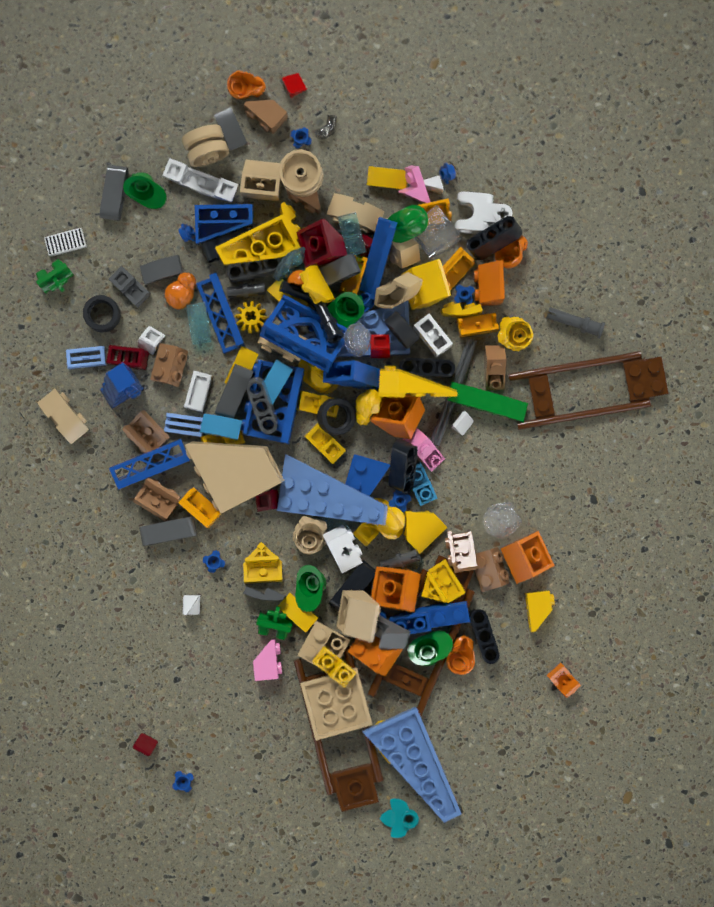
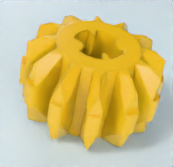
M254 301L250 302L249 307L244 302L243 306L245 309L238 307L237 310L241 314H235V318L240 319L236 322L237 326L243 325L241 328L243 332L248 328L249 334H252L253 328H255L257 333L260 332L258 326L263 327L264 323L262 321L268 320L267 316H263L266 313V309H261L262 305L260 303L254 307ZM253 313H254V314H255L254 316H255L256 319H255V320L251 319L250 321H247V320H249L247 316H248V315H251V316H252Z

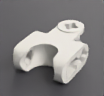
M460 192L457 194L458 203L469 206L473 211V215L469 219L456 221L454 230L458 233L478 234L501 220V212L504 213L505 217L512 216V210L506 204L493 203V195Z

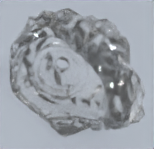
M360 322L351 324L344 334L343 339L347 353L361 357L369 350L371 333Z
M511 502L492 505L487 509L483 517L485 532L499 539L514 533L516 528L522 523L520 516L515 513V507Z

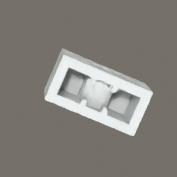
M427 314L414 325L413 329L436 358L452 347L453 343L430 314Z
M342 524L323 534L342 573L363 563L360 558L363 554L358 544L354 546L352 541L355 540V537L350 529L346 530Z

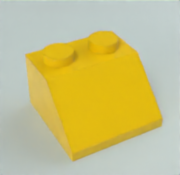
M440 259L412 267L401 273L403 275L409 272L423 280L419 292L408 300L412 310L430 307L451 296Z

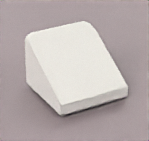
M440 176L423 180L426 190L443 193L444 189Z
M148 326L139 337L137 345L153 355L165 335Z
M463 411L452 425V428L459 434L464 435L472 425L473 419L467 412Z

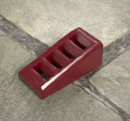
M109 345L106 364L118 366L124 363L129 368L146 370L149 351L141 348ZM116 350H117V351H118L117 361H114V359H115V353H116ZM126 352V353H125L124 362H123V361H122V359H123V353ZM131 353H133L132 363L130 362Z

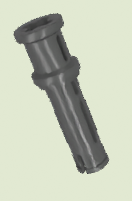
M552 307L549 308L548 312L556 315L547 314L546 319L578 328L582 333L587 332L596 335L600 339L605 322L599 323L590 320V317L581 318Z

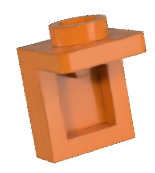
M562 663L546 675L566 698L574 694L581 686Z

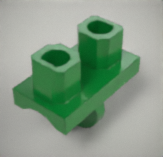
M59 259L52 263L51 266L54 270L47 273L44 269L36 273L38 279L36 283L45 294L49 291L53 292L58 288L61 292L65 291L62 285L74 276L69 267Z
M276 606L275 611L268 610L267 614L259 613L256 623L258 625V634L266 636L271 628L277 630L276 638L285 640L291 631L293 621L286 619L287 614L280 613V607Z

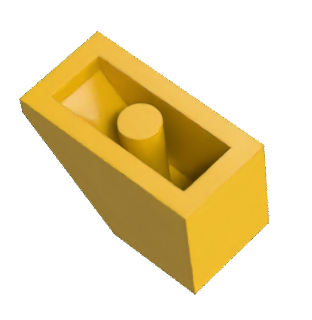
M549 590L525 593L530 632H536L552 611V606L555 605L554 595L550 594Z

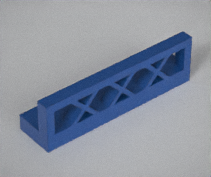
M381 217L378 218L359 289L371 293L370 299L375 300L376 288L380 287L398 223Z
M217 273L209 275L210 278L196 284L222 351L226 354L241 348V346L244 347L245 344ZM212 283L214 287L212 296L204 293L202 286ZM213 300L220 302L221 308L219 313L210 309ZM220 317L228 322L225 331L217 327ZM226 335L233 337L236 345L226 348L224 345Z
M179 439L109 467V470L119 490L188 462L190 459L186 454L182 439ZM179 445L182 452L174 456L170 455L171 448ZM159 453L165 456L162 461L157 463L151 462L154 454ZM139 460L147 463L146 467L142 469H133L135 462ZM124 468L129 470V473L118 478L115 470Z

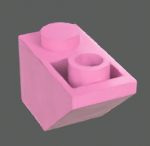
M416 428L411 439H403L417 446V458L431 472L445 460L431 440L418 428Z
M271 639L253 661L255 681L278 679L279 674H282V663L278 662L277 655L281 654L280 643H276V639Z

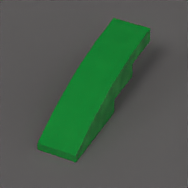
M451 382L450 388L457 390V396L447 397V401L478 411L504 416L519 422L524 421L528 403Z

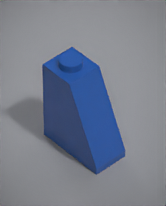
M355 360L334 362L328 373L323 371L324 383L365 390L379 389L380 369Z

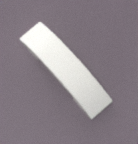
M170 158L162 175L186 188L231 203L239 187V184L223 178L213 177Z

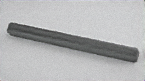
M473 338L467 339L452 382L463 383L477 340ZM447 397L431 437V442L435 446H439L455 404L447 401Z

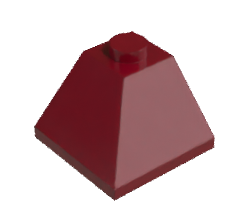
M321 219L296 232L305 268L312 265L319 266L331 263L347 255L343 237L325 219Z

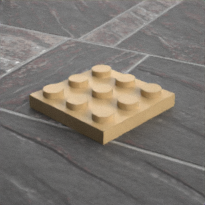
M357 667L353 668L357 673L345 688L329 675L300 683L315 740L373 725Z

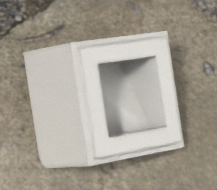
M184 595L183 614L198 615L200 613V595Z

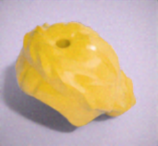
M504 317L500 322V331L497 337L498 342L507 349L519 352L531 344L534 334L530 324L522 318Z
M368 389L356 399L355 415L357 423L360 425H368L370 416L380 411V403L384 397H379V392L375 389Z

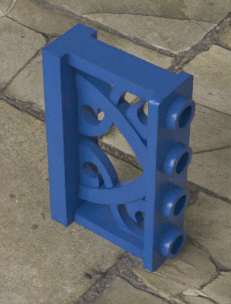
M283 295L268 320L263 324L260 337L328 373L346 344L351 330L337 323L344 337L337 343L326 342L328 336L320 326L321 320L317 312L295 301L293 298ZM282 311H284V312L287 313V314H286L287 320L282 316V314H281ZM276 318L281 322L279 325L274 324ZM311 326L318 339L310 338L304 340L300 338L295 327ZM327 348L335 349L332 354L326 352Z
M259 359L258 364H254L253 375L262 378L263 372L266 369H271L274 363ZM289 366L293 369L292 373L295 374L294 377H288L283 390L288 388L290 393L288 395H283L281 391L279 393L280 398L288 403V407H281L275 410L276 415L278 413L284 414L283 420H279L277 417L278 424L276 430L281 432L282 436L267 435L262 431H255L252 428V422L257 418L255 413L253 414L254 410L251 401H246L244 411L247 412L246 420H242L240 429L243 431L244 436L289 445L305 372L304 368ZM252 384V390L258 391L259 384ZM259 402L257 404L258 407L264 409L262 402ZM265 420L267 427L274 425L272 420Z

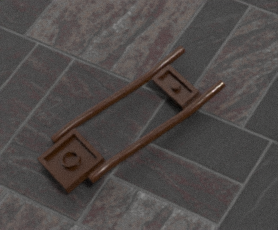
M641 351L508 374L509 381L529 378L536 419L517 422L518 430L651 407V397L669 394L662 356L642 360ZM623 362L630 403L555 416L547 374Z
M438 555L434 566L445 559L448 562V559ZM422 569L420 573L417 599L421 590H424L428 572L425 569ZM474 570L455 573L466 593L450 603L467 601L469 608L475 592L467 589ZM462 623L452 625L449 635L453 642ZM447 657L436 662L429 679L394 663L386 676L376 673L367 695L375 698L381 681L384 680L420 696L421 699L417 710L420 717H422Z
M347 646L343 652L345 661L351 668H355L352 654L348 652L350 646ZM301 659L294 660L299 684L328 675L326 672L306 677ZM302 692L327 795L337 794L341 812L379 802L375 782H382L383 776L375 745L364 734L371 763L335 771L330 774L321 739L315 740ZM370 726L363 727V730L370 728Z

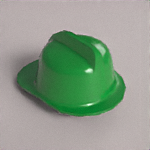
M133 173L123 184V190L128 197L149 209L161 208L167 201L165 190L155 183L153 178L147 173Z
M419 205L407 206L388 217V220L398 222L393 242L403 243L420 235L428 226L427 212Z
M353 292L340 294L327 307L331 316L337 319V323L345 326L347 329L362 317L365 309L362 301L363 297Z
M303 566L299 569L296 578V603L301 610L311 612L318 608L321 603L322 592L326 588V578L315 566Z
M444 631L431 632L418 637L409 644L408 656L416 665L432 666L450 654L453 640Z

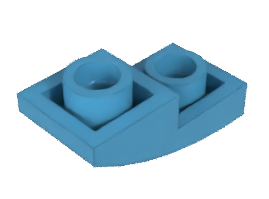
M277 359L264 380L272 404L293 370Z
M204 414L200 433L238 440L242 420Z
M418 462L416 463L415 482L412 490L420 506L437 499V496L422 463Z

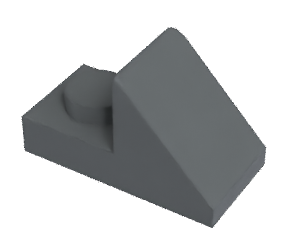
M379 615L376 624L377 632L374 635L381 639L379 649H405L410 631Z

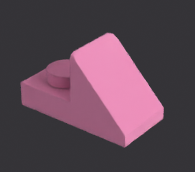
M410 165L406 167L405 178L410 186L398 191V193L421 203H429L430 199L419 166Z

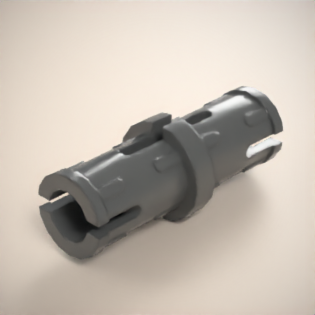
M244 283L242 286L226 287L228 299L242 297L248 299L250 296L266 295L265 283L250 285Z
M415 549L404 554L398 553L395 557L380 561L381 567L404 568L407 564L421 561L420 555L417 554L419 552Z

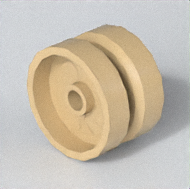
M220 125L202 126L182 137L181 140L184 148L189 151L187 157L191 166L201 167L210 165L228 156L230 152L226 141H222L224 135Z
M302 149L293 150L281 160L279 176L287 191L299 197L310 196L318 191L324 176L323 169L315 155L310 151Z

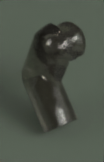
M328 115L327 124L316 129V138L324 140L335 133L337 119L335 115Z

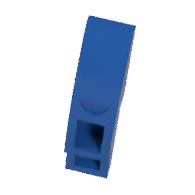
M467 601L452 604L443 602L416 608L414 612H403L390 617L389 620L410 631V634L431 631L435 627L470 622Z

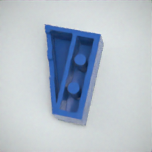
M253 204L195 205V240L197 245L243 227L254 225Z
M121 363L106 373L105 382L102 383L103 387L100 388V391L111 409L127 399H134L141 395V391L144 388L133 370L126 364Z
M354 454L345 484L370 496L390 468V464Z

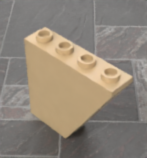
M194 441L185 445L187 456L195 463L194 469L197 475L202 477L204 489L208 494H211L213 506L220 513L285 481L267 446Z

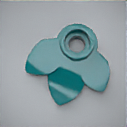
M393 798L390 799L391 809L385 811L380 816V820L392 828V838H401L406 835L409 829L417 826L419 817L414 810L409 809L408 804L404 800ZM406 816H412L413 820L407 822L405 820Z

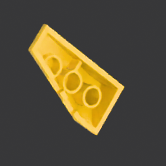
M282 214L215 247L223 265L281 258L301 249Z
M384 366V369H380L379 397H405L407 393L415 397L426 396V393L433 397L457 396V390L401 369H396V366Z

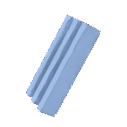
M104 346L66 350L67 369L106 366ZM100 351L98 355L71 357L70 355ZM101 359L98 362L71 364L73 361Z
M167 413L164 431L202 437L203 433H200L203 418ZM171 418L198 421L200 422V425L175 422L170 420ZM174 425L199 429V433L170 429L169 426Z

